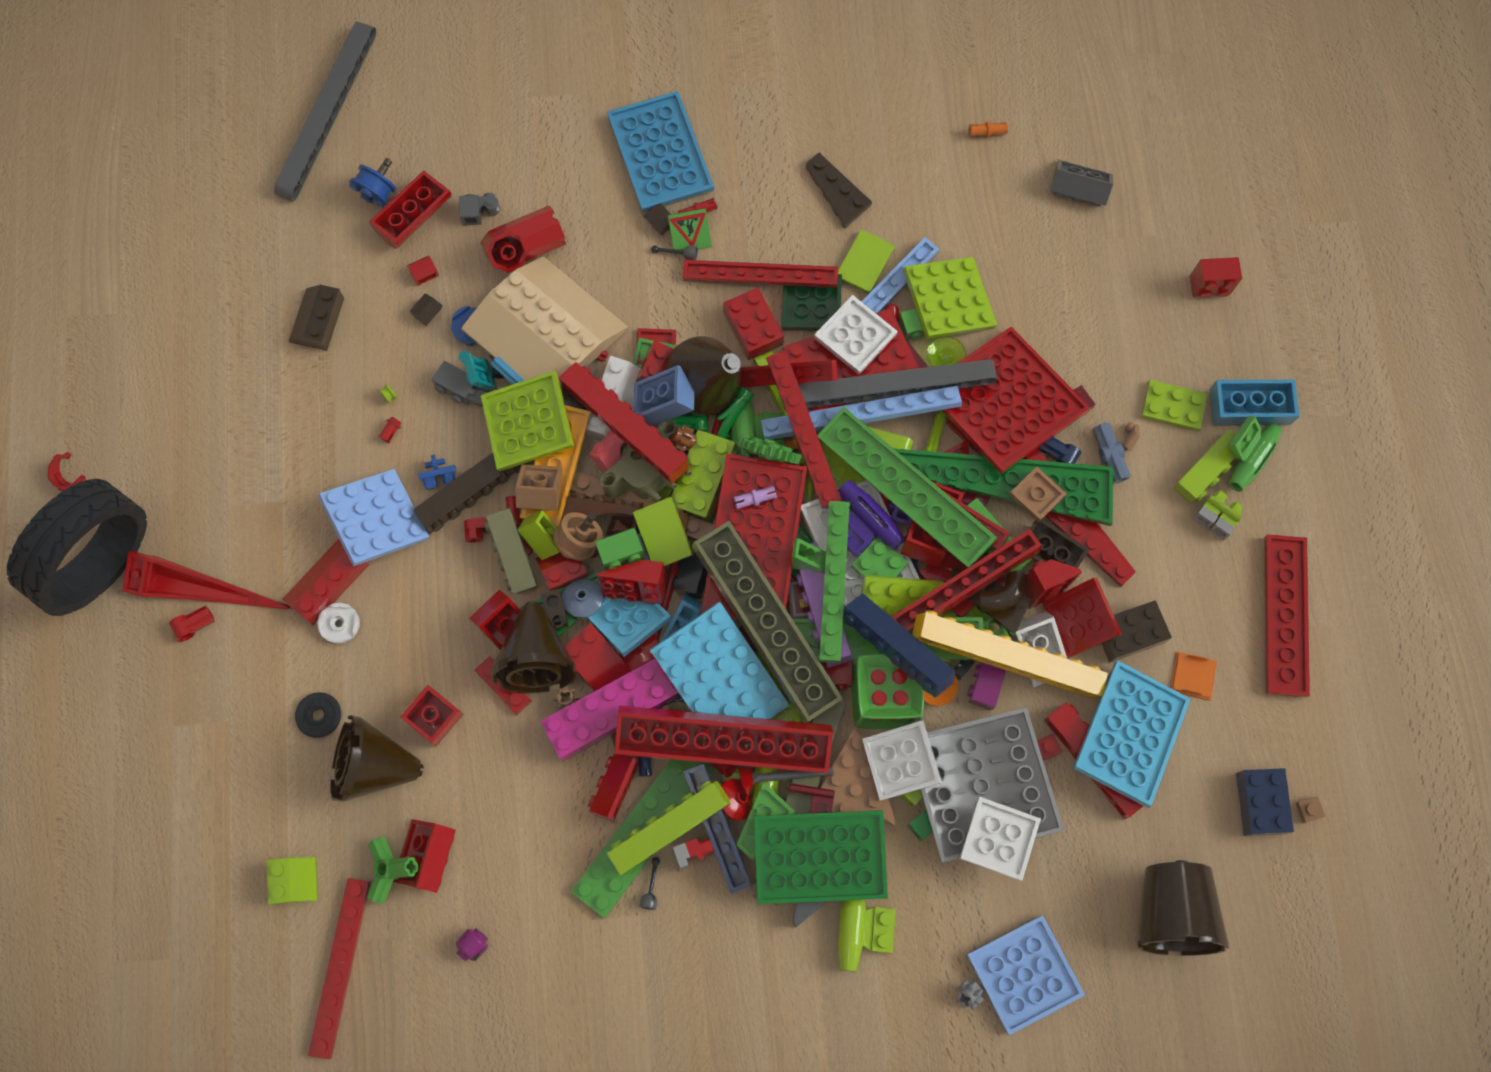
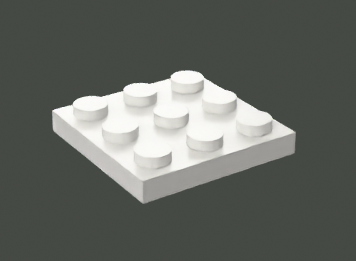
M852 295L817 331L814 339L859 375L897 335L898 331Z
M918 721L862 739L880 801L942 783L924 721Z
M978 797L959 859L1022 881L1041 818Z

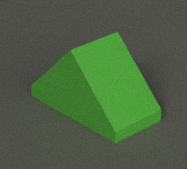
M795 538L792 553L793 569L824 572L826 551L799 538Z

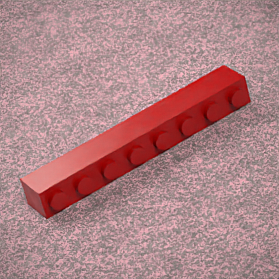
M575 362L558 377L562 387L671 484L689 469L687 455L681 450L677 451L668 438L665 437L663 439L653 425H647L645 423L646 420L641 414H635L631 411V406L626 401L621 402L618 399V395L612 389H606L602 380L598 377L594 378L585 365L581 367Z
M1028 529L896 613L892 618L913 634L916 615L925 613L928 610L938 613L937 616H941L1038 554L1042 545L1033 532Z

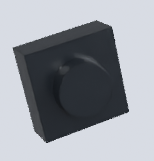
M960 660L954 667L957 670L955 676L959 681L973 666L975 661Z

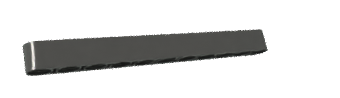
M358 21L353 25L274 187L276 195L292 201L297 199L376 37L375 27Z
M980 360L840 378L837 381L801 383L798 385L807 408L890 398L958 386V389L990 385L997 381V375L993 360Z

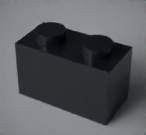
M693 553L694 555L678 561L679 570L677 576L673 579L672 585L673 590L678 595L685 596L686 594L692 598L702 599L707 577L706 569L696 553Z

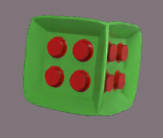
M869 654L858 656L854 659L852 664V709L855 727L865 729H896L923 720L924 690L915 680L910 679L885 654Z

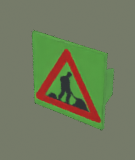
M706 209L668 215L673 249L684 250L685 247L691 245L697 246L698 249L712 247Z

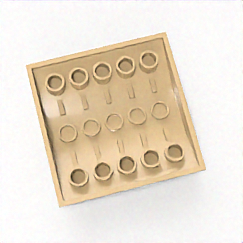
M543 256L516 269L488 293L462 326L461 330L493 358L500 357L520 377L527 380L551 371H556L559 377L575 362L581 367L583 365L589 366L602 351H605L628 330V326Z

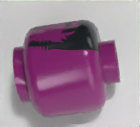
M477 928L474 930L467 929L456 941V947L459 949L456 952L457 955L465 962L467 959L476 961L488 948L486 942L488 938Z

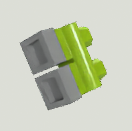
M1219 490L1206 500L1192 519L1207 529L1212 525L1210 531L1225 540L1232 534L1234 527L1241 519L1242 515L1240 514L1243 510V505L1234 501L1230 507L1224 504V501L1228 496Z

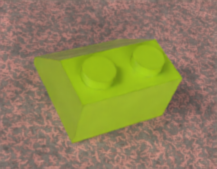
M316 857L267 860L268 904L284 905L318 901Z

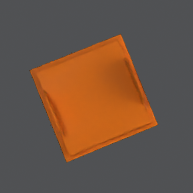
M1176 652L1170 688L1184 695L1211 700L1217 661Z

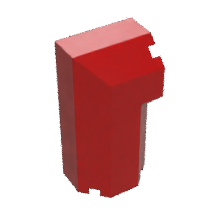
M546 206L489 230L480 244L491 265L496 269L510 273L522 267L525 261L565 245V236L557 218L555 219L552 216L555 214L550 206Z

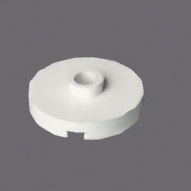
M341 602L332 603L320 613L317 625L320 634L328 642L342 644L352 640L358 633L360 619L357 612L350 605ZM337 622H343L341 627H336Z

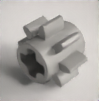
M966 980L956 989L959 993L956 999L964 1008L971 1007L973 1010L984 1000L981 997L983 989H981L977 982L969 983Z

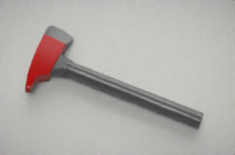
M738 765L740 782L746 797L750 796L749 790L753 788V785L761 782L833 775L832 767H829V773L792 770L760 774L752 773L753 766Z

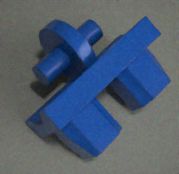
M434 454L431 455L430 462L424 463L425 468L433 467L434 470L418 474L419 480L422 479L425 488L430 489L437 487L436 475L442 474L444 485L455 480L454 471H456V467L452 465L439 468V465L446 464L445 459L437 460Z

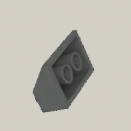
M1058 159L1051 183V191L1057 196L1063 197L1067 195L1076 201L1086 200L1090 201V204L1094 206H1106L1113 186V174Z

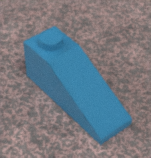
M685 594L661 641L696 618L702 608V603Z

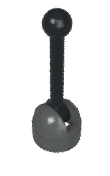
M654 245L651 247V251L653 253L683 254L686 260H696L698 247L691 245L685 247L684 250L658 248V246Z
M654 857L651 861L653 868L649 891L642 896L639 905L643 909L656 910L657 898L652 893L657 865L660 863L658 857Z

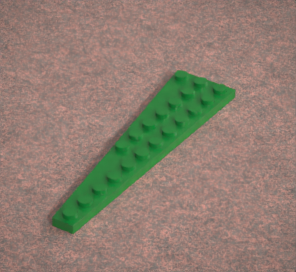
M893 448L929 480L935 483L1013 503L1017 502L1009 496V493L1031 471L1038 467L1067 493L1050 512L1107 526L1113 524V467L1021 459L1000 474L984 456Z

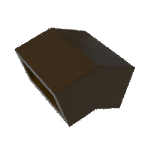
M661 203L644 215L645 219L661 236L670 229L668 215L671 214Z
M425 293L410 312L414 318L427 326L442 309L443 305Z

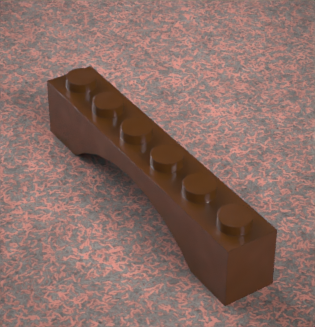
M574 493L573 496L566 497L564 516L572 512L585 515L594 513L596 518L609 513H624L634 516L633 512L646 506H644L643 502L632 501V504H626L623 499L612 498V501H606L603 496L594 495L592 499L586 498V494ZM676 507L686 533L689 513L683 512V508Z

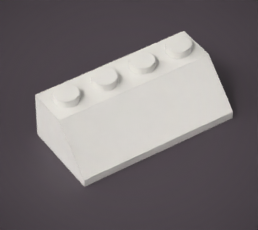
M610 356L602 378V382L605 384L604 387L608 390L612 389L618 395V399L621 402L626 401L631 406V411H634V386L640 368L629 361ZM591 413L586 435L602 440L607 436V432L610 429Z

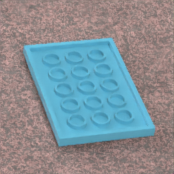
M720 602L714 604L650 649L692 712L771 719L789 706Z
M1117 660L1112 667L1073 769L1147 808L1151 807L1191 699Z

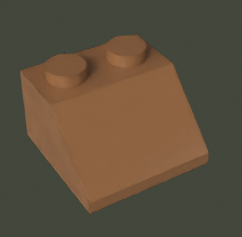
M522 464L515 487L516 508L557 511L561 492L562 467Z

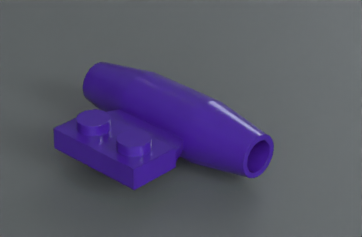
M850 480L846 481L838 489L843 500L850 502L849 509L851 511H849L847 549L854 557L871 543L873 535L892 550H895L904 542L905 538L892 518L868 493Z

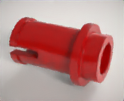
M394 417L386 420L387 424L378 436L387 443H390L397 429L401 428V422Z

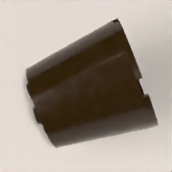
M1177 860L1175 862L1150 865L1145 869L1138 937L1139 950L1159 955H1169L1168 951L1181 952V956H1200L1222 953L1226 951L1225 949H1229L1213 871L1210 866L1191 863L1186 860Z

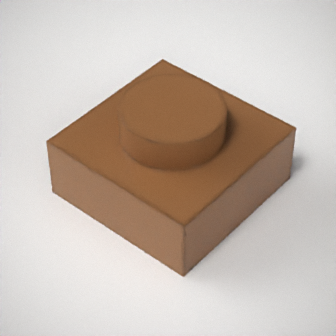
M1318 796L1296 803L1303 823L1326 817Z

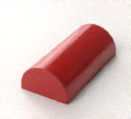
M423 170L375 215L369 223L386 243L397 249L452 197L449 189Z

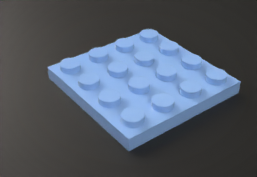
M395 469L319 493L318 498L353 567L421 543L429 538L424 525L413 511L414 506Z
M1043 915L967 954L1007 1035H1011L1085 996Z

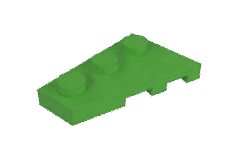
M764 782L736 843L752 860L755 857L754 815L793 814L795 812Z

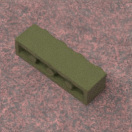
M508 508L486 516L487 521H484L487 532H491L494 538L491 544L494 552L499 553L500 560H498L501 571L506 573L507 579H505V584L508 591L512 590L514 594L538 586L521 535L518 532V526L512 509Z

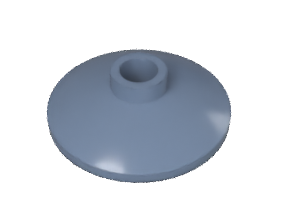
M579 579L573 581L565 588L562 601L565 610L570 615L577 618H587L599 611L603 604V594L599 585L594 581ZM581 593L586 594L583 598H579L578 595Z

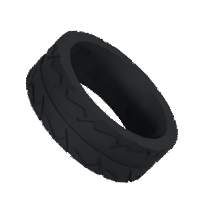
M89 479L70 486L44 505L18 536L6 566L7 576H9L7 579L10 585L44 612L52 616H63L87 606L98 598L100 594H103L126 569L128 552H137L140 548L147 528L145 510L103 479ZM100 524L83 550L57 571L71 548L87 532Z

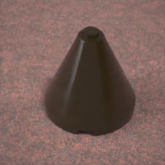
M696 336L681 342L670 353L665 370L677 365L681 366L694 390V410L689 413L697 416L714 415L726 410L732 404L741 386V363L738 356L725 344L711 337Z
M527 602L526 605L522 606L491 668V681L494 685L497 682L501 683V689L517 693L549 692L550 686L559 684L560 689L575 681L577 677L576 665L543 607L537 602Z
M348 716V719L352 721L351 723L344 722L332 763V768L335 769L334 779L330 780V793L333 801L345 802L415 781L418 777L422 776L424 766L421 764L420 759L361 717Z

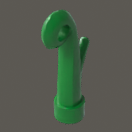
M740 387L737 397L732 404L717 417L718 420L724 419L717 436L732 441V435L728 431L747 403L751 402L754 397L753 393Z

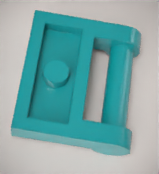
M467 351L460 352L459 360L465 365L468 382L487 391L497 389L494 378L491 376L488 360L472 356Z

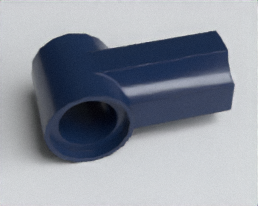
M1054 437L1039 447L1040 451L1054 458L1056 462L1075 464L1082 453L1076 446L1064 444Z

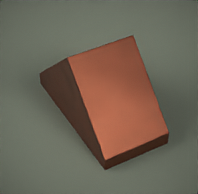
M612 516L606 535L613 536L635 528L638 534L640 530L635 517Z

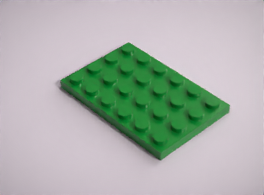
M883 810L754 815L757 904L888 899Z

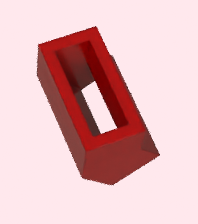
M429 255L407 265L417 286L439 276Z

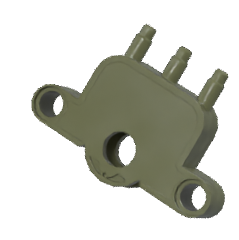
M667 420L656 429L663 439L666 437L671 441L672 433L678 426L675 421ZM628 445L623 451V460L616 462L599 480L605 494L609 498H616L626 489H629L641 499L651 498L659 502L662 498L658 492L666 485L671 489L677 487L676 483L671 484ZM688 469L683 474L690 476L692 471Z

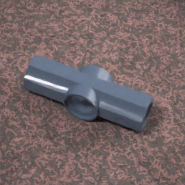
M1102 423L1094 427L1092 430L1099 445L1100 459L1103 464L1113 467V483H1120L1129 479L1131 475L1124 460L1123 446L1120 442H1117L1110 423Z

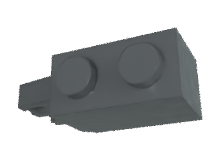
M444 361L432 378L435 386L434 389L443 395L445 393L449 394L459 404L462 402L467 405L473 403L482 407L481 395L486 393L468 382L465 371Z

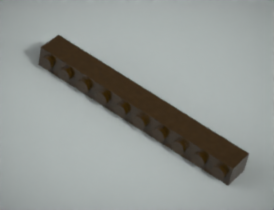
M573 396L564 401L566 406L589 411ZM491 453L418 505L413 511L429 533L437 532L443 528L444 523L448 520L457 518L466 507L474 506L480 497L489 495L498 484L506 483L515 472L519 473L522 464L498 471L494 455Z

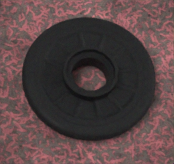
M323 692L312 693L303 698L295 712V721L299 730L313 738H321L331 734L341 720V708L338 701L333 696ZM318 709L323 710V718L318 721L314 720L313 713Z

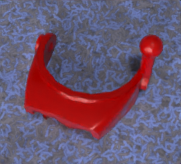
M69 452L62 455L56 454L48 466V480L52 485L58 487L59 491H64L70 486L86 480L84 475H80L74 483H69L62 477L60 461L63 458H71Z

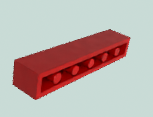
M1066 702L1045 718L1044 721L1076 760L1089 724L1086 721H1082L1078 716L1077 709ZM1092 779L1124 820L1130 818L1143 807V805Z

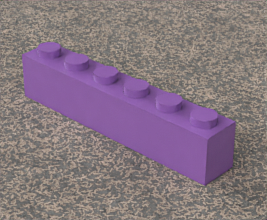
M817 542L811 543V545L818 547ZM798 569L799 574L796 575L799 587L803 586L804 593H801L804 605L809 606L810 611L807 612L810 624L814 623L816 630L813 631L815 642L818 643L821 642L825 571L817 572ZM844 629L842 630L841 663L825 662L827 668L851 662V652Z

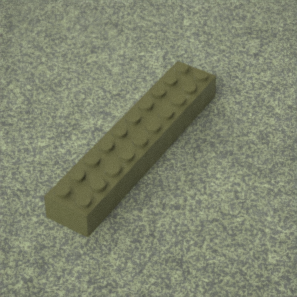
M731 522L724 523L695 541L691 547L801 720L809 722L843 699Z

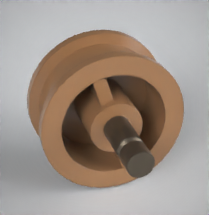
M572 512L563 517L561 524L554 531L553 539L556 547L564 557L580 561L592 557L597 548L595 542L603 539V532L595 521L596 516L594 513L585 515Z

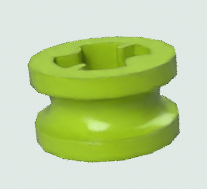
M385 384L384 389L380 388L379 392L390 404L393 398L396 399L398 397Z

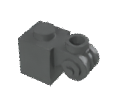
M485 193L480 197L474 194L459 196L460 219L463 226L482 225V212L487 211L490 216H494L500 211L498 200L493 193Z

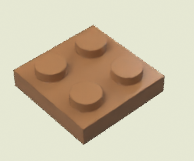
M1036 467L1009 493V496L1039 523L1067 493Z

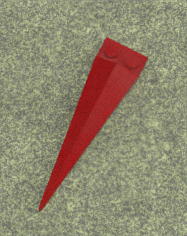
M135 551L128 552L122 592L141 597L200 600L285 610L291 608L289 605L158 556Z

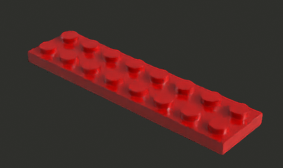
M1267 534L1264 537L1266 694L1309 697L1307 538Z

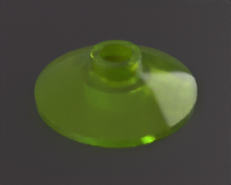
M950 336L936 338L931 342L927 350V359L932 367L956 364L966 357V350L963 344ZM947 355L949 359L945 360L942 356Z

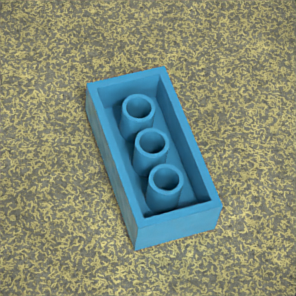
M1295 379L1216 380L1210 388L1213 425H1242L1248 416H1255L1259 425H1268L1269 423L1291 425L1299 418Z

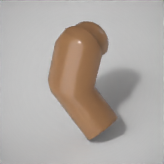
M1129 422L1125 428L1130 434L1122 445L1129 451H1131L1140 437V427L1133 422Z

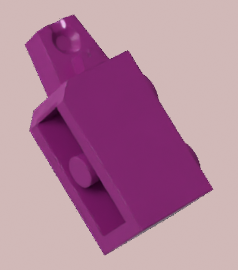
M982 662L980 665H976L973 672V677H976L974 685L970 684L967 696L970 697L968 703L993 710L996 707L1006 671Z

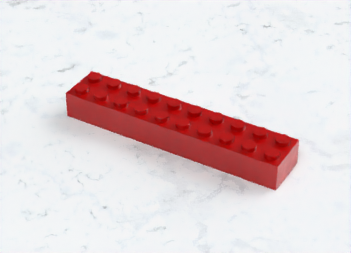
M620 705L614 754L829 773L833 729L832 725Z

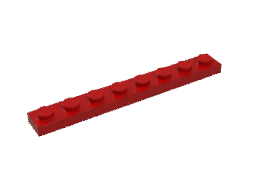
M684 260L683 281L837 288L839 269L835 266Z
M786 350L767 356L766 360L821 508L829 507V501L842 502Z
M347 879L308 1056L332 1059L369 891V881Z

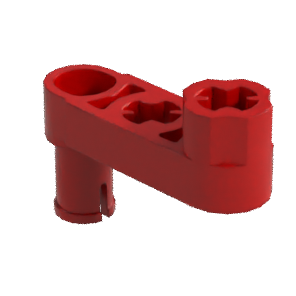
M516 496L505 497L506 509H512L519 528L522 519H520L521 513H519V508H516ZM486 517L472 518L464 521L465 542L478 543L483 541V532H487L484 521H487Z

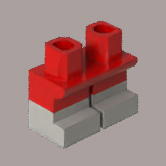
M697 838L672 847V853L679 871L688 868L687 861L696 859L698 862H703L704 857L712 854L714 851L710 839L698 842Z

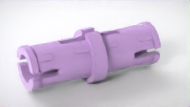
M774 486L758 491L754 489L751 490V493L734 496V503L743 501L735 504L736 509L738 510L753 504L757 506L760 502L776 499V492L767 494L775 491Z

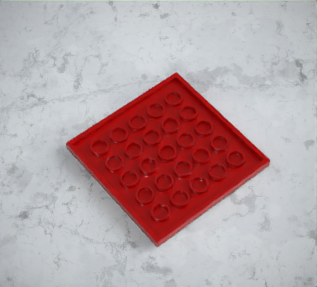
M1011 326L958 362L993 360L997 381L990 385L958 389L962 406L941 411L990 464L1002 474L1088 413L1090 407Z

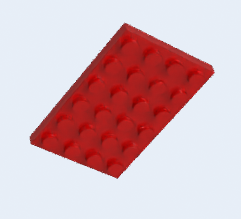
M891 308L876 314L897 330V335L859 375L815 340L814 336L783 346V351L786 350L790 363L836 360L837 379L919 368ZM852 403L820 406L809 409L810 411H816L827 408L850 405Z

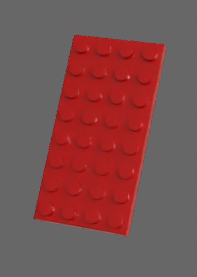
M727 453L714 530L728 521L731 522L786 608L792 572L794 540L797 538L807 467ZM774 486L775 491L767 494L776 492V499L760 502L757 506L753 504L738 510L736 509L735 504L743 501L734 503V496L751 493V490L754 489L758 491ZM707 572L701 613L717 602H720L731 619L738 621Z

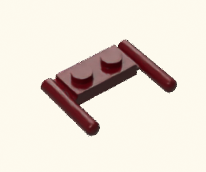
M792 783L788 785L789 792L812 795L810 813L832 812L835 790Z

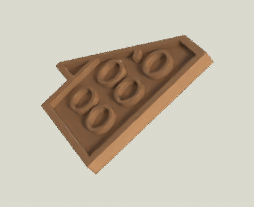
M853 729L832 766L833 775L826 777L821 788L835 790L832 812L883 810L884 821L894 826L896 821L889 799L879 800L862 740L867 737Z

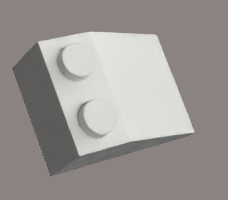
M1047 611L1022 620L1015 637L1012 635L1014 642H1026L1029 644V647L1044 648L1047 650V653L1062 654L1067 659L1055 618ZM1029 678L1033 687L1044 684L1043 682Z

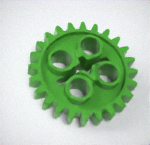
M739 436L736 444L745 448L746 452L759 455V458L770 461L799 464L802 457L801 454L793 452L792 448L779 445V442L766 438Z

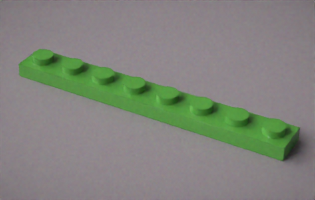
M829 501L819 662L841 663L850 502Z

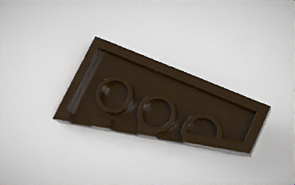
M820 152L806 163L805 168L816 185L822 190L823 196L826 201H829L833 208L832 210L841 220L844 229L872 206V201Z
M955 565L948 580L965 569ZM993 582L966 599V601H970L981 611V592L998 591L1004 586ZM1023 595L1013 607L1004 611L982 613H986L994 622L1000 626L1002 625L1015 637L1032 598Z

